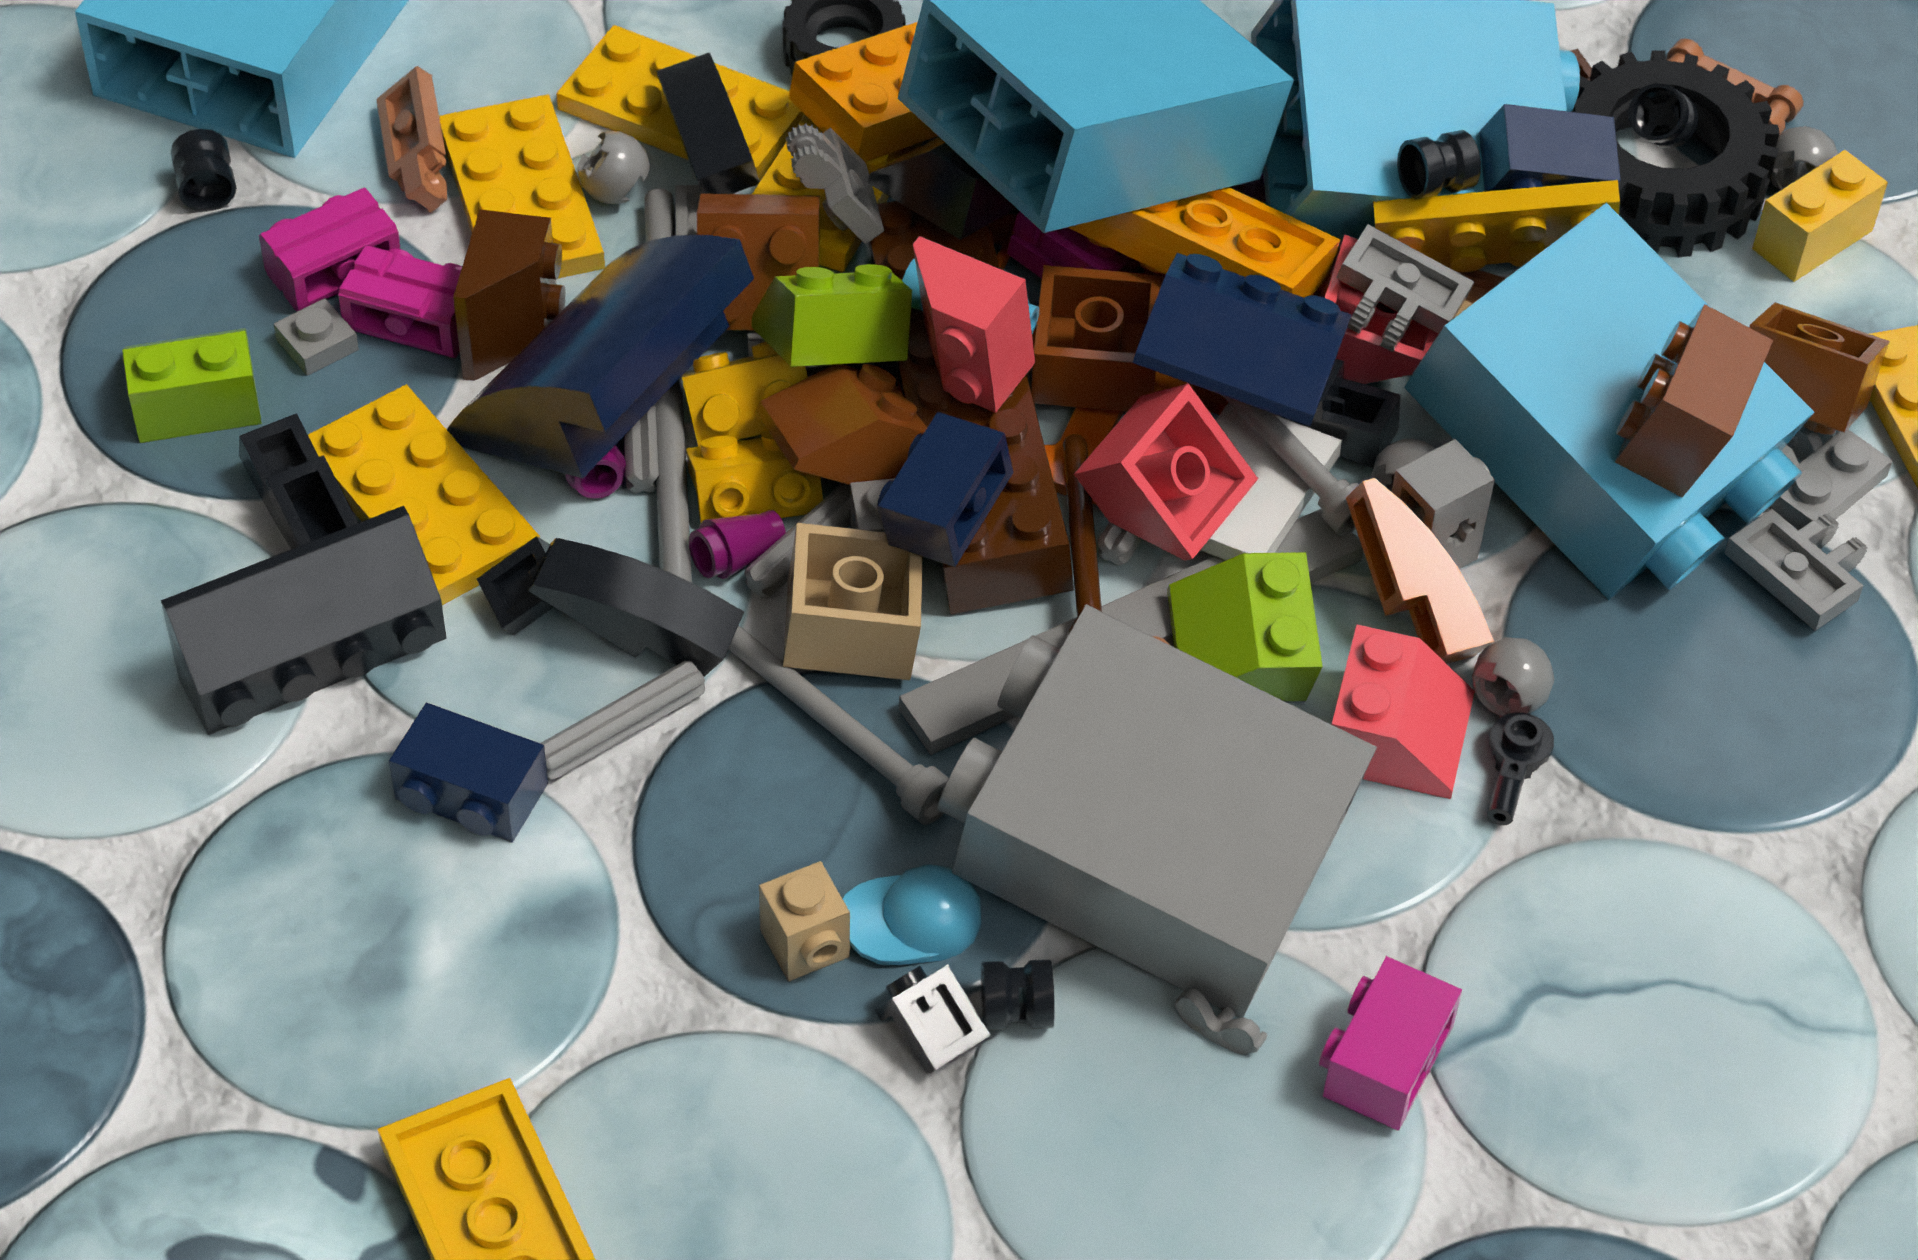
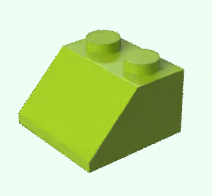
M864 264L855 267V273L835 274L826 268L803 267L796 271V275L774 277L752 315L751 327L791 367L905 361L908 356L912 289L892 273L890 268L882 265Z
M246 328L125 346L122 349L128 395L139 443L262 424Z
M1306 552L1243 553L1169 584L1167 595L1175 648L1285 702L1307 701L1323 664Z

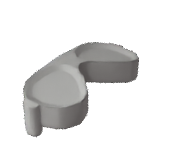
M1186 988L1174 1003L1181 1019L1189 1027L1210 1041L1238 1054L1256 1053L1267 1039V1033H1260L1258 1025L1247 1018L1233 1019L1235 1012L1229 1007H1224L1216 1017L1207 999L1198 989Z

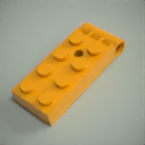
M917 22L795 62L788 99L823 133L832 128L864 162L938 136L897 99Z
M1230 187L1068 227L1086 236L1090 242L1097 246L1112 248L1139 261L1144 268L1152 272L1166 274L1177 253L1185 256L1201 254L1218 261L1222 265V269L1244 277L1248 275H1261L1270 278L1280 285L1281 290L1304 298L1313 295L1328 279L1341 240Z

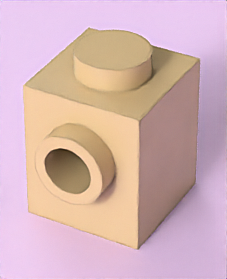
M821 861L759 885L760 931L788 982L850 957V911Z

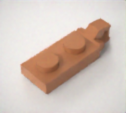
M417 66L379 96L376 101L388 175L398 182L401 191H405L406 198L415 200L426 207L427 211L431 213L447 200V182L439 172L446 165V158L444 157L446 153L432 75Z

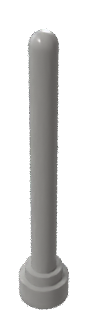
M1222 395L1320 497L1318 505L1323 510L1322 519L1339 536H1345L1354 531L1356 527L1346 497L1359 484H1350L1346 479L1337 480L1273 413Z
M738 626L728 650L896 785V793L901 798V807L921 824L933 823L944 814L938 810V804L949 777L934 766L911 765L794 669L783 667V660L742 627Z

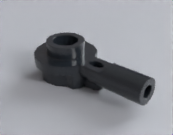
M1515 712L1506 714L1496 720L1490 730L1489 747L1496 761L1495 769L1499 774L1487 817L1497 825H1509L1512 823L1524 779L1531 778L1532 772L1547 762L1553 752L1554 735L1550 727L1541 718L1529 713Z

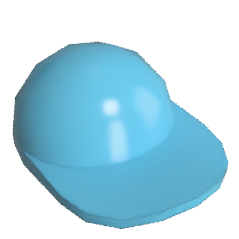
M931 864L906 870L902 875L881 877L860 883L843 897V901L850 911V946L861 957L879 965L943 961L961 954L975 941L980 930V897L970 882L952 874L953 869Z

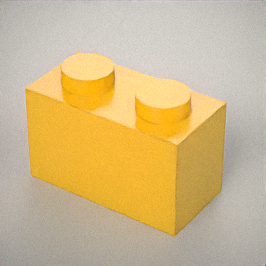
M1843 150L1765 200L1752 249L1795 282L1873 231L1888 182L1848 151Z

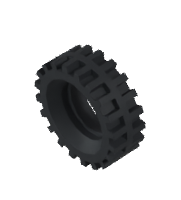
M1652 50L1649 61H1637L1632 52L1620 54L1617 67L1611 68L1602 60L1592 66L1590 80L1580 76L1579 92L1572 112L1614 117L1615 131L1617 132L1631 127L1628 118L1629 104L1640 89L1653 83L1667 84L1688 96L1696 105L1699 117L1697 129L1693 136L1713 149L1717 157L1707 164L1687 169L1662 168L1637 159L1623 149L1617 141L1621 182L1618 184L1620 196L1619 216L1657 254L1660 247H1675L1678 258L1691 257L1694 245L1703 243L1710 252L1722 248L1726 232L1738 240L1746 233L1749 219L1756 221L1761 213L1779 148H1776L1780 135L1779 127L1777 124H1769L1772 113L1770 105L1767 101L1753 104L1752 97L1755 87L1747 80L1737 85L1729 82L1727 78L1730 69L1720 64H1717L1712 71L1698 67V56L1686 54L1682 63L1667 61L1665 51Z

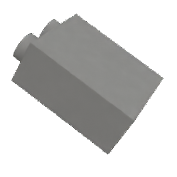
M1086 604L1061 649L1032 635L1018 655L997 703L999 708L1021 718L1004 750L1000 751L976 738H972L948 779L938 804V810L964 823L952 874L1183 990L1186 988L1198 989L1205 996L1208 1003L1222 1010L1224 1007H1229L1235 1012L1236 1017L1243 1018L1355 797L1377 747Z

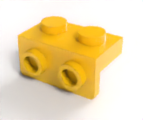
M767 342L752 345L753 356L729 361L727 352H719L693 360L694 370L686 371L682 375V381L698 447L701 446L700 443L703 440L715 436H732L739 440L761 435L767 429L755 412L759 402L808 378L806 367H791Z
M768 430L761 434L762 438L737 441V438L732 436H715L703 440L700 443V447L686 448L688 471L697 492L700 522L707 519L760 514L768 510H774L781 518L806 515L823 500L821 477L794 470Z

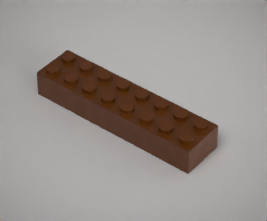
M898 201L877 204L884 231L868 242L872 264L890 268L892 273L900 280H903L910 262L915 258L913 243L919 236L1000 269L989 224L960 240ZM911 308L907 360L896 361L897 374L903 396L916 405V413L926 427L929 426L936 413L939 412L1004 432L1014 472L956 567L939 562L950 614L1074 591L1069 540L1027 374L996 413L974 403L966 404L957 400L950 393L943 390L925 329L923 311Z

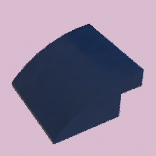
M676 235L650 240L627 250L609 263L457 415L448 426L447 431L461 447L584 478L694 364L693 360L699 359L729 327L724 310L754 280L740 239L712 235Z

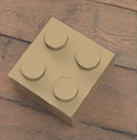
M797 523L788 574L783 667L911 680L921 629L923 556L888 545L885 532Z

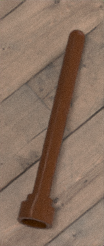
M1072 434L1066 437L1063 442V457L1078 619L1086 604L1101 612L1102 604L1092 498L1074 476V473L1088 458L1087 443L1081 435ZM1077 619L1074 620V622L1072 623V626H1071V627L1069 628V630L1067 631L1066 639H1067L1069 633L1071 632L1073 626L1075 625Z

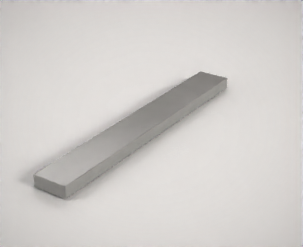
M1322 509L1297 519L1275 552H1306L1311 583L1362 561L1363 555L1361 542L1352 532L1345 536H1339L1322 519ZM1213 556L1103 605L1102 612L1150 636L1160 637L1173 646L1167 595L1169 584L1226 560ZM1077 617L1035 636L1061 649L1066 641L1067 631ZM1028 639L899 696V711L930 755L1016 717L999 708L997 703L1006 679Z

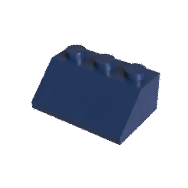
M1177 253L1165 275L1132 363L1311 426L1352 315L1340 311L1337 304L1324 297L1310 295L1304 298L1281 290L1280 285L1270 278L1261 275H1248L1244 277L1222 269V265L1211 257L1201 254L1185 256Z

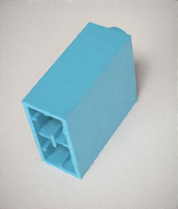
M83 0L75 10L93 96L199 129L213 130L222 136L296 158L409 0Z
M923 0L897 99L1043 233L1259 180L1279 122L1285 113L1287 99L1294 79L1200 0Z
M1274 0L1251 31L1252 44L1294 79L1287 99L1285 113L1279 122L1263 169L1266 205L1341 239L1339 246L1344 234L1358 239L1367 224L1375 228L1373 201L1411 198L1402 187L1397 169V155L1400 146L1405 140L1428 137L1436 141L1443 133L1459 130L1468 132L1475 140L1480 154L1481 175L1478 184L1473 189L1452 193L1442 188L1437 196L1485 192L1479 131L1504 104L1572 112L1579 92V64L1573 52L1560 50L1554 3L1529 0Z
M1607 203L1444 325L1404 386L1411 396L1453 439H1456L1473 457H1477L1485 463L1491 476L1495 479L1494 482L1608 600L1647 568L1668 590L1678 585L1707 559L1725 539L1707 520L1709 516L1725 503L1747 524L1767 510L1802 474L1801 470L1782 450L1815 413L1764 362L1733 437L1683 498L1615 463L1625 439L1617 435L1616 431L1631 403L1634 400L1640 403L1644 390L1638 388L1637 383L1647 363L1655 353L1662 356V349L1679 321L1689 325L1704 304L1709 305Z

